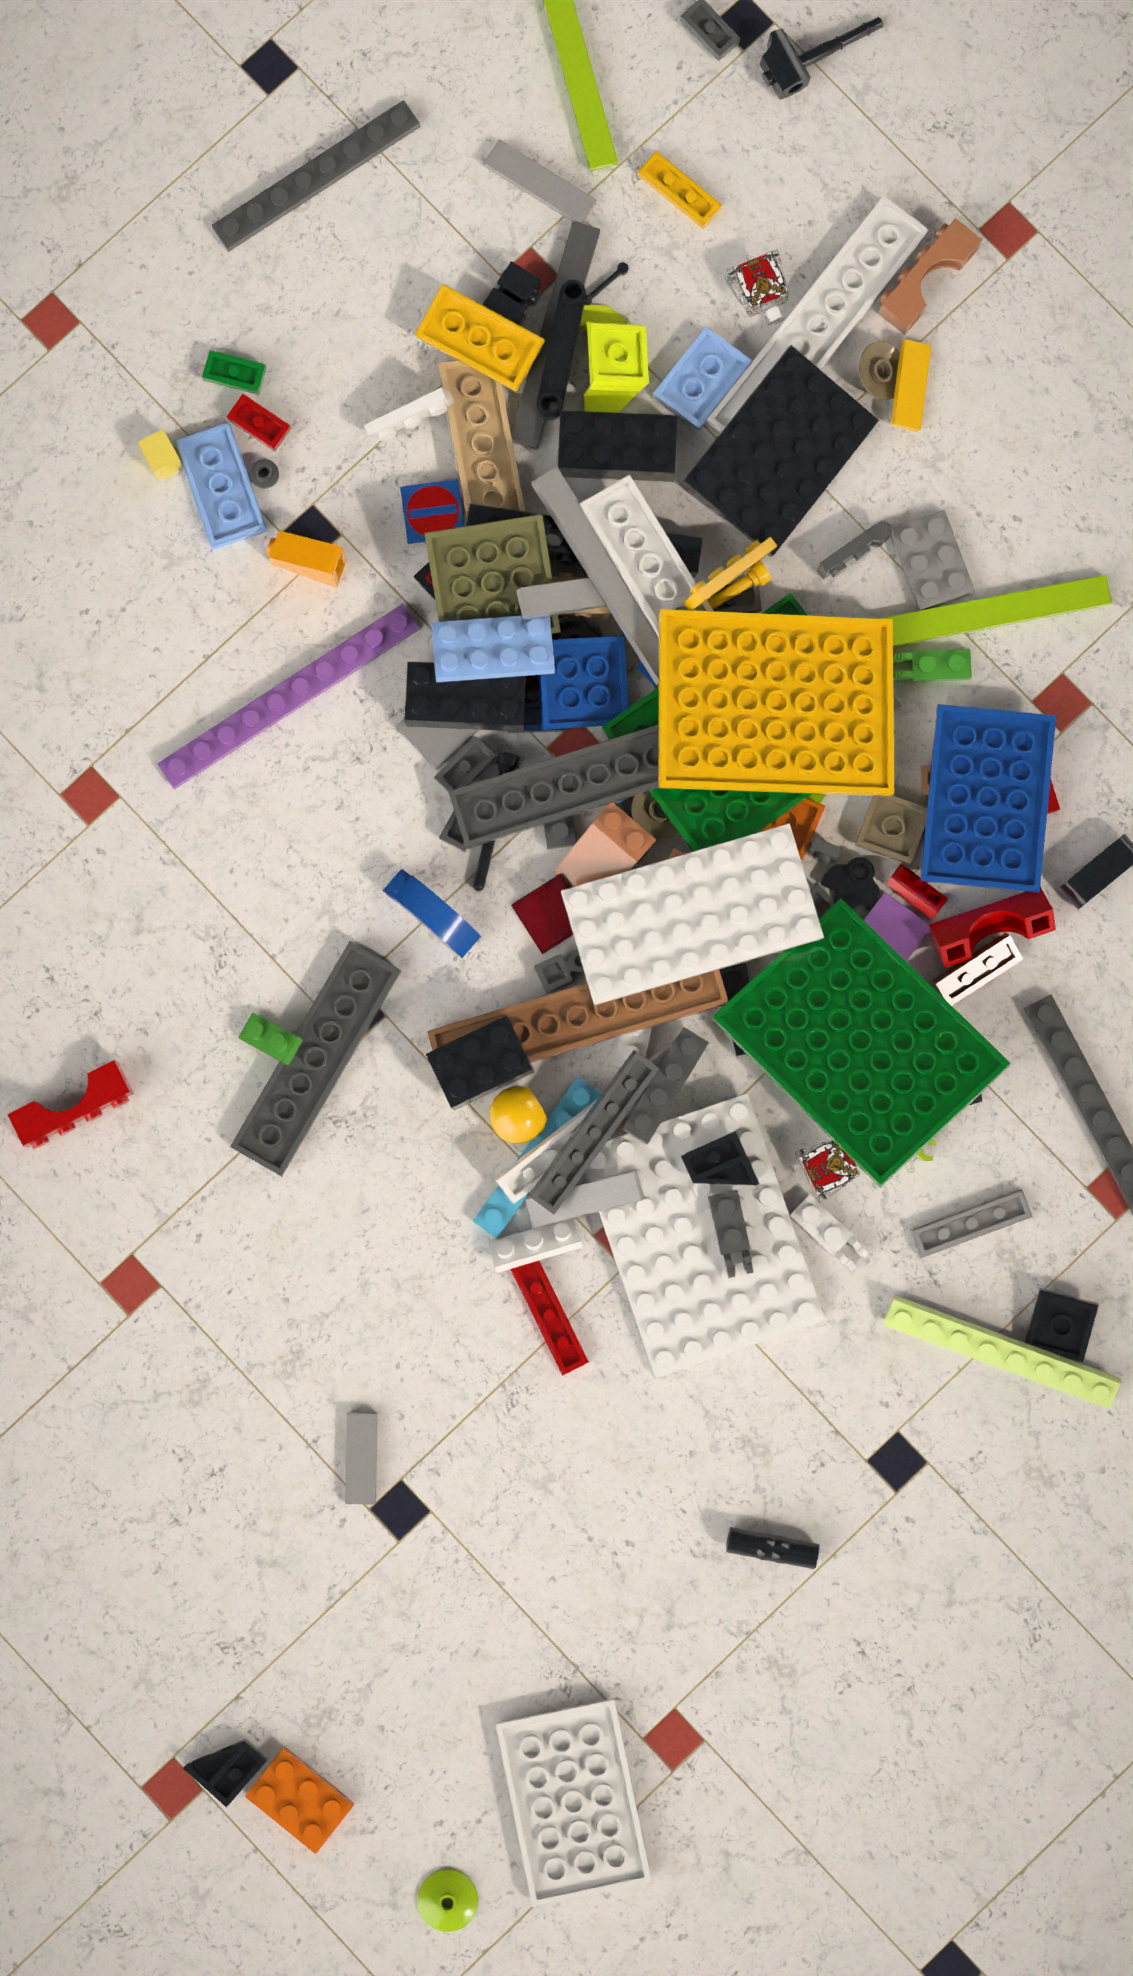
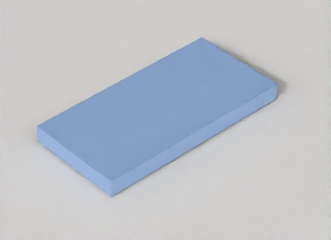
M230 421L174 440L212 550L268 532Z

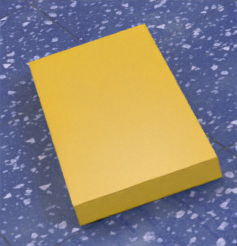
M443 283L414 335L416 338L516 393L545 342L538 335Z

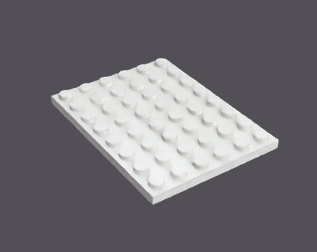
M748 1093L661 1122L647 1145L630 1134L608 1140L585 1171L588 1182L634 1170L638 1172L645 1199L598 1212L655 1378L825 1320ZM736 1131L760 1184L754 1186L692 1183L681 1155ZM738 1190L751 1248L749 1253L753 1273H746L742 1262V1252L738 1251L730 1253L736 1272L735 1277L728 1278L723 1255H720L708 1196Z

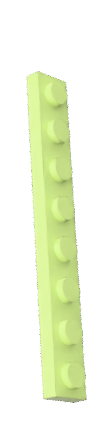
M894 1295L884 1319L883 1325L1107 1408H1110L1121 1384V1378L897 1295Z

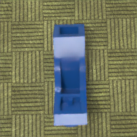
M403 869L382 890L461 958L466 955L481 937L468 922L439 896Z

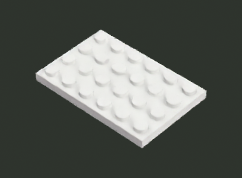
M615 1699L602 1700L496 1723L532 1907L652 1882Z

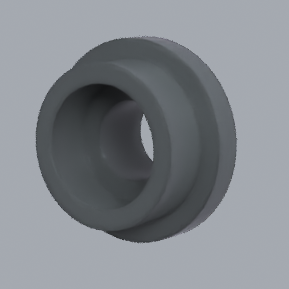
M261 459L252 465L250 478L255 486L267 489L277 483L279 470L273 461ZM262 469L270 471L269 475L264 478L259 476V472Z

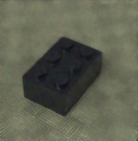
M507 1015L426 1054L445 1097L454 1111L535 1072Z

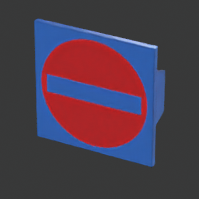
M458 479L400 487L408 544L426 542L425 532L464 526Z

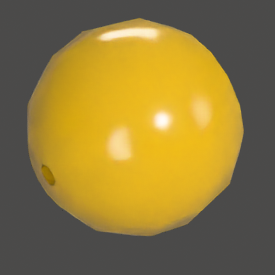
M515 1085L502 1090L493 1099L489 1108V1121L494 1132L502 1140L511 1144H524L535 1140L544 1131L547 1123L545 1112L527 1086Z

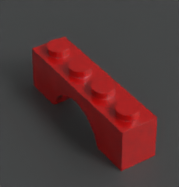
M1040 887V892L1026 891L929 924L932 946L943 967L946 968L972 959L975 946L988 935L998 932H1013L1031 939L1055 931L1056 926L1053 908Z
M113 1060L87 1073L88 1085L86 1093L82 1100L69 1110L60 1112L50 1111L39 1102L32 1101L7 1114L22 1146H32L33 1150L40 1148L50 1142L48 1137L56 1133L62 1136L75 1130V1123L83 1119L86 1122L93 1121L103 1115L101 1110L111 1105L115 1109L130 1101L128 1096L134 1094L119 1062Z

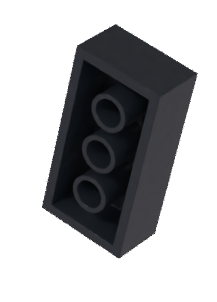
M560 410L558 469L563 477L621 480L630 475L632 480L674 482L677 415Z
M407 662L406 726L524 732L527 676L436 682L434 663Z

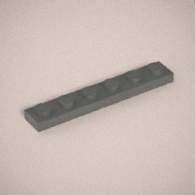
M633 1050L528 1196L554 1215L656 1075L659 1068L640 1053Z

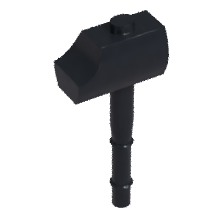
M877 17L867 23L863 22V25L839 37L836 36L834 39L826 41L800 55L795 51L783 28L771 32L767 43L768 50L762 55L759 64L764 71L762 73L764 82L767 86L772 85L780 100L794 95L809 84L811 77L806 67L883 28L882 19Z

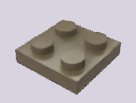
M873 795L855 846L910 866L925 828L927 808L893 795Z

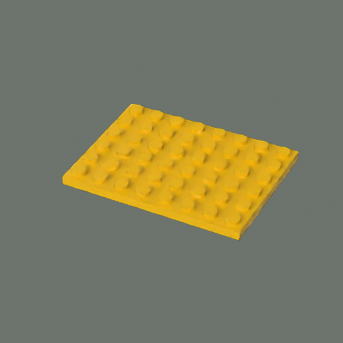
M661 609L659 611L658 788L892 796L894 794L893 619Z

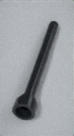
M499 751L496 764H498L497 770L500 771L499 775L519 769L521 756ZM496 840L482 845L473 883L475 891L480 892L485 887Z

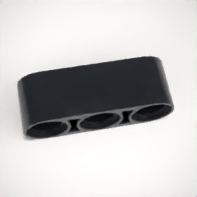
M1124 833L1059 887L1078 910L1133 865L1132 841Z

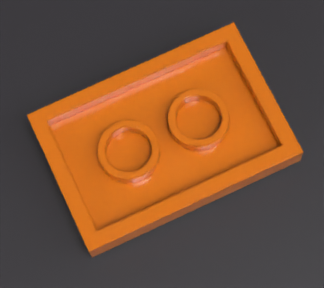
M285 1747L281 1749L245 1795L249 1801L315 1854L354 1806L350 1799Z

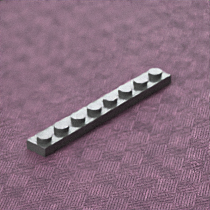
M404 100L212 224L214 232L227 251L230 252L420 128V122Z
M1052 994L1023 1009L1133 1215V1147Z

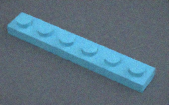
M577 1077L548 1116L544 1131L535 1140L530 1141L517 1160L600 1097L601 1093ZM498 1185L473 1222L497 1239L530 1192L513 1204Z

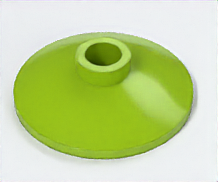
M452 1869L439 1870L428 1876L421 1885L418 1893V1909L424 1921L432 1928L442 1932L457 1931L468 1925L476 1914L478 1893L471 1879L462 1872ZM444 1898L452 1899L453 1906L445 1908L442 1905V1900Z

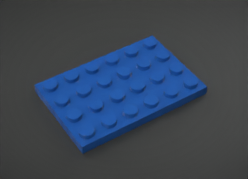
M944 704L937 705L920 881L1023 892H1040L1056 715Z

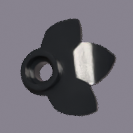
M863 857L854 858L847 865L836 864L824 874L821 881L822 886L835 889V903L842 899L851 909L860 901L865 906L873 908L879 898V887L873 879L875 875L874 866L868 859ZM855 868H863L865 871L864 877L859 878L855 876Z

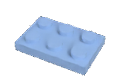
M706 326L654 391L653 397L699 431L715 408L752 363V360Z

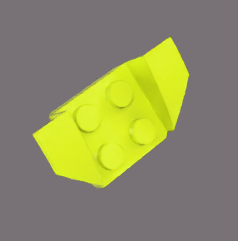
M584 305L580 331H587L590 375V387L583 393L584 411L619 413L649 383L646 326L630 323L608 305Z

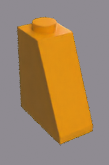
M278 531L277 537L271 538L266 552L272 565L336 588L347 563L343 547L283 531Z

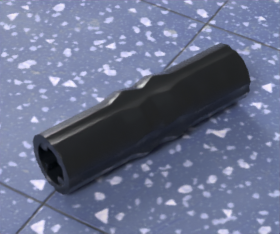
M730 1527L726 1552L765 1561L815 1569L819 1555V1544Z

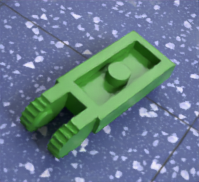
M970 649L893 653V663L911 662V671H893L894 681L971 680L972 678Z

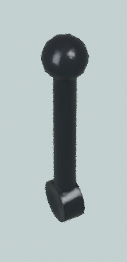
M624 262L619 263L617 271L589 295H586L585 305H590L592 299L618 276L626 275L629 270L628 265Z

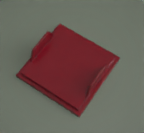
M561 873L511 905L542 955L573 936L561 894L562 890L569 889L570 887Z

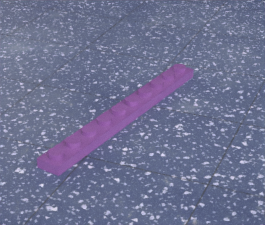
M401 604L157 763L174 789L180 787L420 630L404 604Z

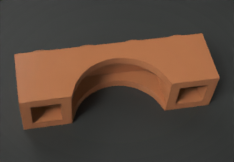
M956 218L950 225L944 223L934 236L937 240L931 247L925 245L916 257L918 262L913 268L907 266L897 279L900 282L894 290L888 288L879 300L881 307L878 314L904 335L924 314L927 304L921 293V281L930 272L940 268H952L960 271L980 247L982 239Z

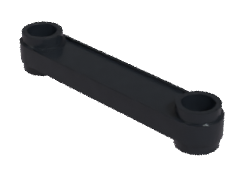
M578 280L566 281L559 293L537 398V412L545 420L558 418L560 410H563L586 301V289ZM570 290H576L581 295L576 299H570L565 294ZM547 401H553L557 404V408L553 411H546L542 408V404Z

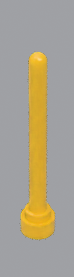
M760 560L757 561L746 572V576L709 598L707 602L712 610L752 585L754 587L758 585L763 586L770 582L772 578L764 564Z

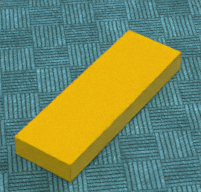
M658 151L653 153L637 173L642 180L702 229L722 209L720 202Z
M908 339L901 341L890 426L914 432L921 430L932 345Z

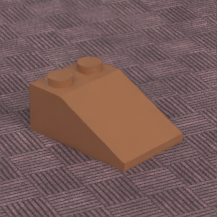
M609 803L553 873L556 875L561 873L568 886L572 888L635 869L655 846L656 839L617 805Z

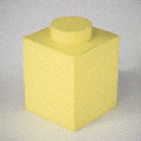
M164 429L137 442L157 480L162 477L163 479L171 478L179 472V468L183 467Z

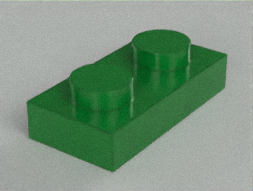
M209 350L202 379L206 382L259 395L267 367L266 364Z

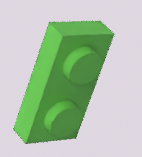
M253 1012L238 1037L245 1043L288 1066L303 1041L298 1036Z

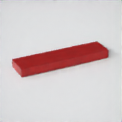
M540 1261L510 1269L562 1376L589 1363Z

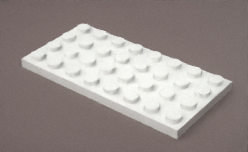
M790 824L561 891L594 1006L824 938Z

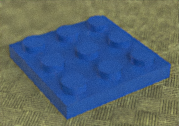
M625 636L552 640L555 673L538 675L541 730L604 726L629 708Z

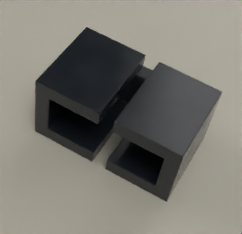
M511 261L497 282L500 287L498 289L493 287L482 305L522 326L527 316L524 314V311L530 305L534 307L542 295L540 290L541 279Z

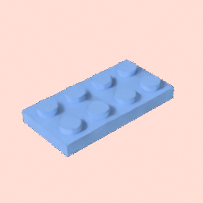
M550 615L523 619L522 616L431 622L436 682L555 673Z

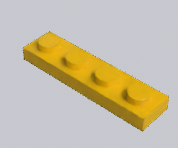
M771 537L763 543H760L758 540L753 542L744 550L746 553L744 557L738 553L726 563L728 566L726 570L721 566L708 576L710 582L706 584L704 580H701L689 590L692 596L683 602L688 610L693 611L747 571L757 561L762 560L777 547L776 543Z

